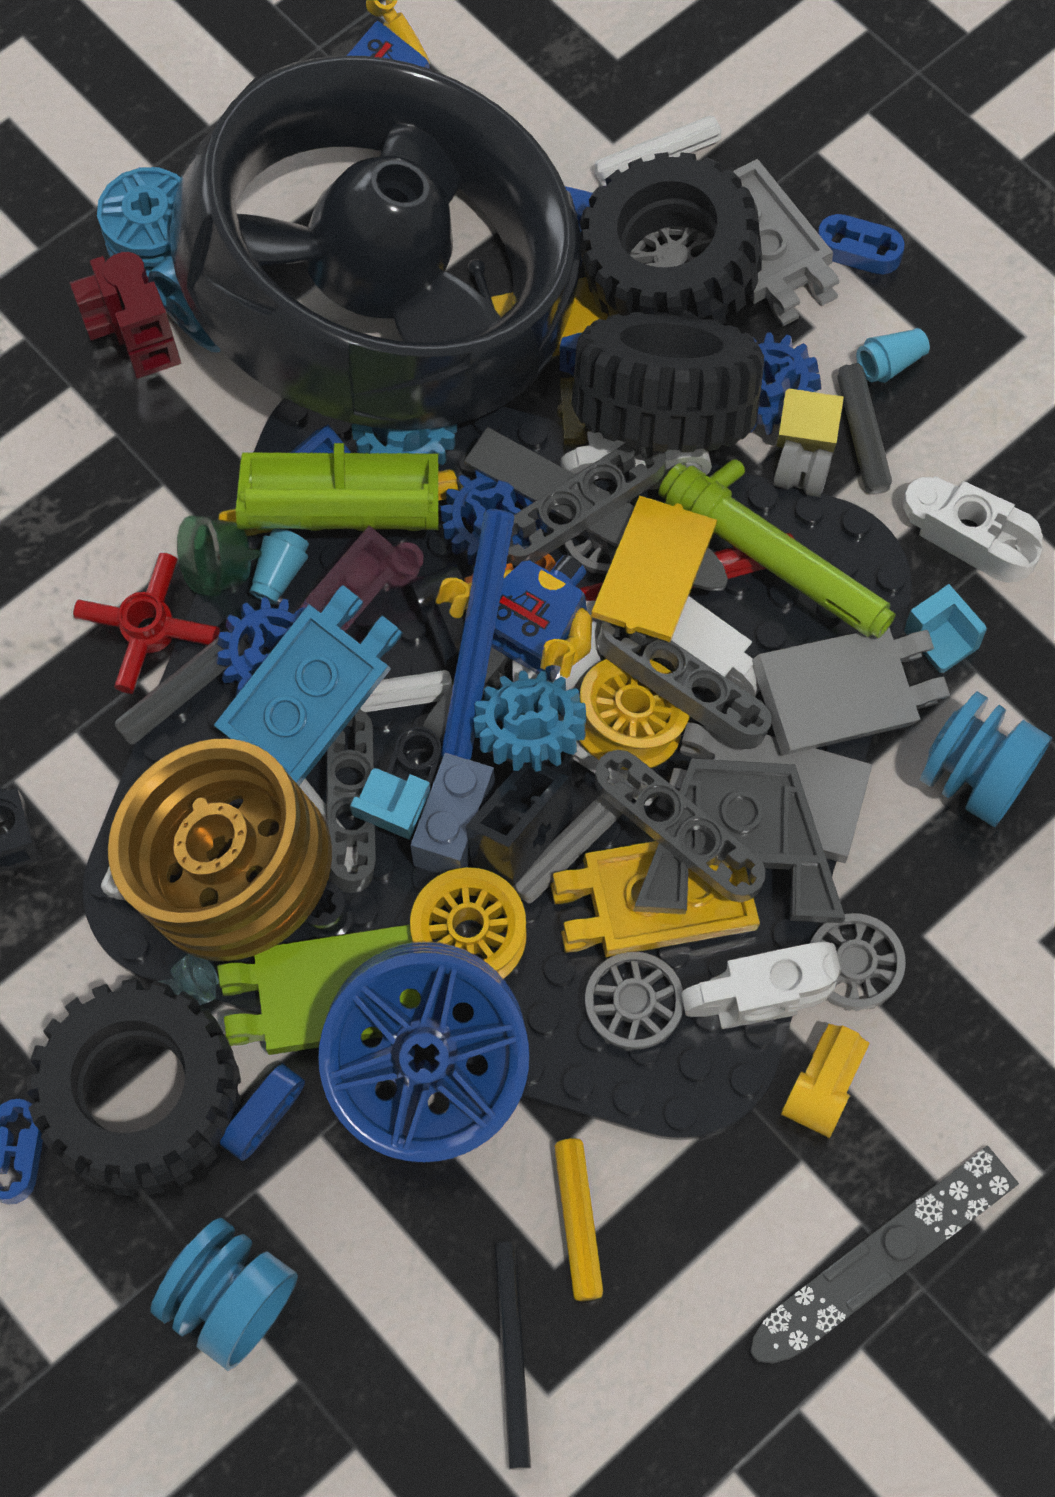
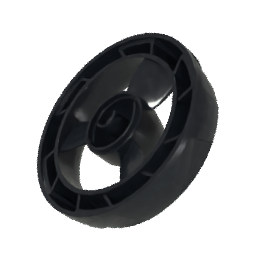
M345 55L315 57L283 65L254 78L237 98L230 103L220 117L215 129L201 140L191 154L181 175L172 209L170 244L175 274L185 300L211 340L244 372L274 393L321 415L374 428L414 430L456 425L499 409L519 396L546 368L562 338L572 311L580 273V229L571 193L566 190L554 164L535 138L501 106L475 89L437 71L389 58ZM330 147H355L381 151L380 157L367 158L352 164L321 194L314 207L309 227L279 219L237 214L236 203L245 188L257 175L284 158L301 152ZM458 188L468 195L492 222L501 237L510 260L513 275V300L510 310L501 318L493 306L479 292L458 277L446 272L453 250L449 203L452 201ZM305 262L311 279L330 300L359 315L381 319L394 318L403 341L375 337L328 320L291 297L268 276L261 266Z

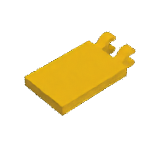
M657 841L585 853L583 859L584 869L553 873L554 882L550 883L554 904L572 902L591 894L596 917L575 919L564 922L565 931H561L565 953L581 951L602 943L605 957H611L626 952H639L756 931L760 921L754 898L744 902L731 901L722 896L690 868H688L686 914L633 911L659 843ZM710 865V866H709V867H710L711 869H713L714 871H717L718 866H716V865ZM727 866L732 872L729 880L731 884L736 887L741 882L750 885L746 867L736 870L731 866Z

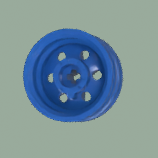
M412 942L386 949L372 956L355 969L344 981L330 1006L322 1029L318 1057L319 1072L326 1098L333 1112L346 1129L359 1141L377 1152L396 1159L411 1162H435L452 1159L476 1149L493 1137L509 1120L522 1097L529 1071V1043L519 1004L506 981L493 967L475 954L453 945L439 942ZM415 989L420 993L421 1001L416 1007L407 1008L401 1004L400 995L404 990ZM464 1002L471 1005L474 1011L473 1017L466 1022L456 1020L452 1013L456 1004ZM376 1027L382 1032V1041L377 1046L369 1047L362 1042L361 1034L366 1028ZM418 1044L420 1047L426 1048L433 1044L437 1047L434 1050V1059L437 1061L431 1064L424 1059L419 1064H416L412 1061L415 1055V1050L412 1046ZM480 1054L487 1060L488 1067L483 1074L477 1075L467 1069L466 1063L468 1058ZM392 1080L397 1088L395 1095L387 1100L379 1098L375 1091L377 1083ZM438 1092L443 1093L449 1099L448 1109L439 1114L434 1113L428 1106L429 1097Z

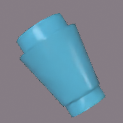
M919 328L867 338L864 345L860 346L857 350V363L864 368L868 381L884 383L919 360L922 356L927 355L930 350L929 340L926 334Z
M272 529L270 536L263 537L252 581L253 584L249 592L260 600L267 597L270 604H276L279 597L284 593L308 559V555L305 552L309 543L301 536L289 530Z

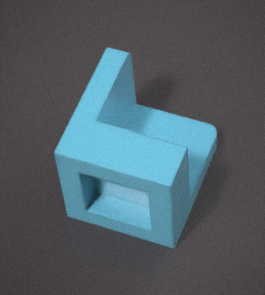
M948 584L910 610L904 632L906 635L923 630L929 631L934 649L923 652V654L938 672L944 673L979 649L987 628L951 585Z
M375 768L371 771L360 797H354L350 805L352 815L410 840L429 797L430 783L411 774L406 781Z

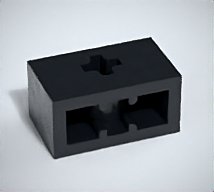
M524 762L519 771H513L466 825L472 865L493 872L505 879L509 884L515 886L573 817L569 777L543 764L541 771L535 772L531 762Z

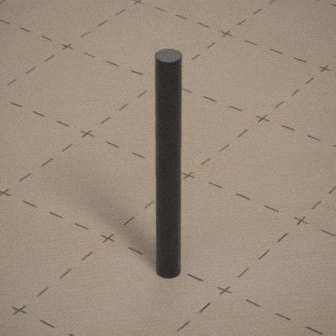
M507 1241L495 1243L494 1247L509 1470H524L531 1468L517 1250L516 1242Z

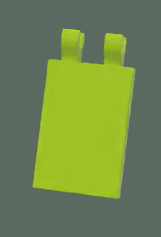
M410 925L276 945L254 955L255 964L228 963L217 966L223 996L237 995L259 990L262 1014L240 1013L224 1016L226 1038L230 1046L245 1045L265 1040L268 1055L318 1048L330 1006L344 981L355 969L372 956L398 945L412 943ZM406 989L400 995L401 1004L407 1008L416 1007L421 1001L420 993L415 989ZM368 1027L361 1034V1040L383 1037L382 1032L376 1027Z

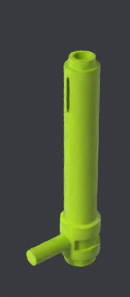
M734 459L729 461L710 477L693 465L686 467L682 463H678L665 476L658 495L665 499V504L674 506L679 503L683 506L684 510L716 519L717 525L714 530L716 535L866 637L872 634L880 638L888 630L896 615L889 609L890 603L732 498V492L727 487L743 476L745 469L740 461Z

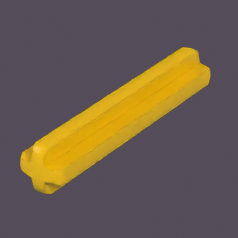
M564 1139L556 1142L555 1156L573 1295L578 1301L595 1300L602 1297L603 1286L584 1144L581 1139Z

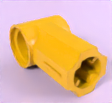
M829 1023L813 1052V1057L806 1072L801 1071L781 1115L830 1138L850 1097L847 1091L870 1043L862 1038L858 1032L850 1028Z

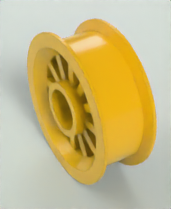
M608 659L593 666L583 679L580 688V703H585L586 736L584 740L579 741L592 756L600 760L602 756L610 751L624 750L635 755L648 767L653 768L662 764L673 755L680 742L681 733L688 723V714ZM650 660L652 667L656 671L664 674L672 673L665 666Z
M480 868L453 869L431 880L422 889L414 902L410 917V930L413 942H433L432 939H441L438 941L439 943L453 945L473 954L480 953L484 961L493 967L503 979L519 963L526 945L525 909L516 890L499 875ZM462 896L463 903L458 905L454 898ZM469 896H478L475 903H471ZM488 901L494 903L490 907L485 909ZM445 905L450 913L440 908ZM502 914H503L504 917H505V918H502V919H496L497 917H499V916L502 915ZM432 920L440 923L436 925H431ZM466 920L476 921L483 927L479 934L470 938L458 935L455 932V928ZM506 932H507L506 937H503V936H501V935H499V934H496V933H506ZM488 945L495 947L498 950L495 953H493L491 949L488 947Z

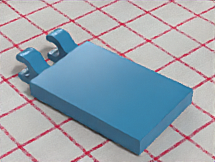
M344 585L336 591L321 613L308 604L214 724L215 727L229 738L251 743L267 751L281 764L298 786H300L391 670L380 658L397 643L403 634L398 627L384 616H381L361 644L340 629L354 617L364 603Z

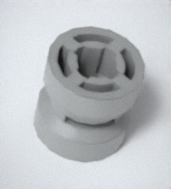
M786 440L773 486L785 490L796 487L803 489L805 495L820 498L831 465L833 452L822 449L811 452L804 450L801 443Z

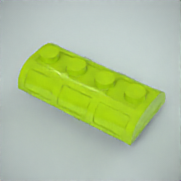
M334 443V453L242 452L236 502L237 528L265 531L272 529H308L312 531L323 529H356L360 531L376 529L438 530V454L345 453L344 443Z

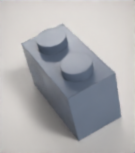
M444 754L410 845L414 866L438 874L468 867L471 855L466 825L495 793L494 767L452 754Z

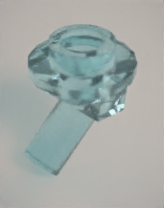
M190 954L185 955L173 965L171 974L174 979L158 981L169 984L176 995L185 991L196 998L199 1005L211 1002L216 998L215 987L219 984L218 975L212 964L208 960L199 959Z

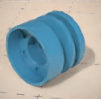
M139 167L121 173L107 184L98 199L97 219L109 258L120 252L134 253L143 260L148 277L153 268L167 256H171V216L180 182V177L176 173L159 167Z
M976 691L967 703L953 712L942 727L929 749L927 763L919 780L932 788L947 770L951 775L941 794L950 798L966 782L973 787L965 809L991 826L996 827L1030 778L1053 738L1025 720L1018 723L1007 736L1000 733L999 728L1005 717L1006 709L998 705L985 722L979 720L989 699Z
M219 1218L207 1225L174 1260L157 1290L150 1312L164 1324L174 1319L172 1329L180 1336L190 1333L204 1321L205 1324L200 1332L196 1347L224 1369L230 1371L250 1354L273 1325L293 1292L298 1275L268 1251L257 1256L245 1267L244 1264L249 1256L252 1241L244 1234L233 1238L234 1227L223 1218Z

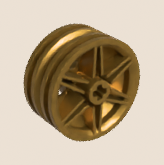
M211 739L189 744L166 755L146 770L133 784L122 800L111 826L108 860L114 883L125 900L176 947L185 953L201 959L232 961L257 955L276 946L289 937L308 918L320 900L329 878L332 863V844L328 826L319 809L272 755L262 748L245 741ZM236 799H243V803L238 809L229 805L230 802ZM170 875L181 876L177 881L170 882Z

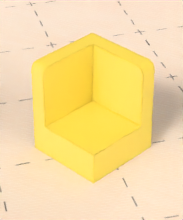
M787 389L776 446L783 448L786 440L801 443L804 450L811 452L818 449L834 452L844 397Z

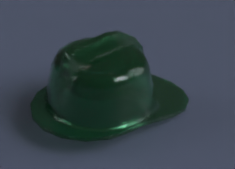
M191 515L185 517L179 526L177 535L179 566L184 580L190 589L198 594L215 597L219 596L223 590L245 583L250 574L251 561L262 556L261 550L249 546L245 530L238 529L237 522Z

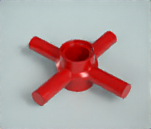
M159 553L147 591L137 592L128 596L121 603L120 607L80 599L74 605L73 615L75 619L120 627L123 637L129 643L114 685L121 692L128 694L134 692L146 653L161 651L169 645L172 638L209 645L219 637V627L173 618L169 607L164 603L178 561L171 554ZM151 617L155 618L150 625L138 628L143 620Z

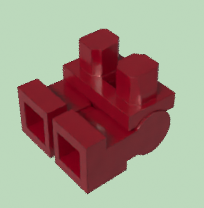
M120 252L111 256L106 262L103 256L92 259L90 263L94 274L69 282L90 340L115 332L119 345L125 344L137 379L182 364L167 313L155 282H149L144 262L138 255L131 252Z

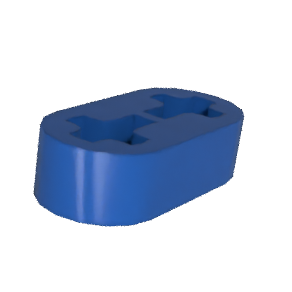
M842 214L828 216L819 226L818 234L833 251L832 262L883 275L892 273L901 263L905 242L897 230ZM836 233L844 235L840 243L832 241ZM880 245L888 247L885 256L876 253Z
M284 1064L275 1068L228 1125L224 1136L220 1140V1145L241 1161L247 1159L293 1105L305 1085V1080Z
M12 1099L0 1105V1174H7L10 1159L15 1157L14 1169L22 1176L21 1182L11 1183L9 1191H5L4 1186L0 1183V1202L7 1205L18 1204L27 1199L33 1192L43 1143L42 1134L33 1123L29 1107L32 1104L22 1099ZM18 1113H23L24 1118L31 1123L30 1129H21L17 1146H13L14 1134L6 1128L7 1122L16 1121Z

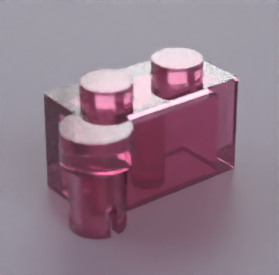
M369 525L300 605L298 610L302 607L306 608L310 604L321 613L336 591L344 585L364 602L354 617L340 628L345 632L385 584L400 588L407 586L409 580L416 578L423 564L422 551L417 545L409 542L391 547L392 544Z

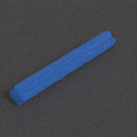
M488 509L484 513L443 739L442 758L445 753L468 760L471 759L475 739L473 719L476 717L475 703L482 700L515 519L514 515L507 511Z

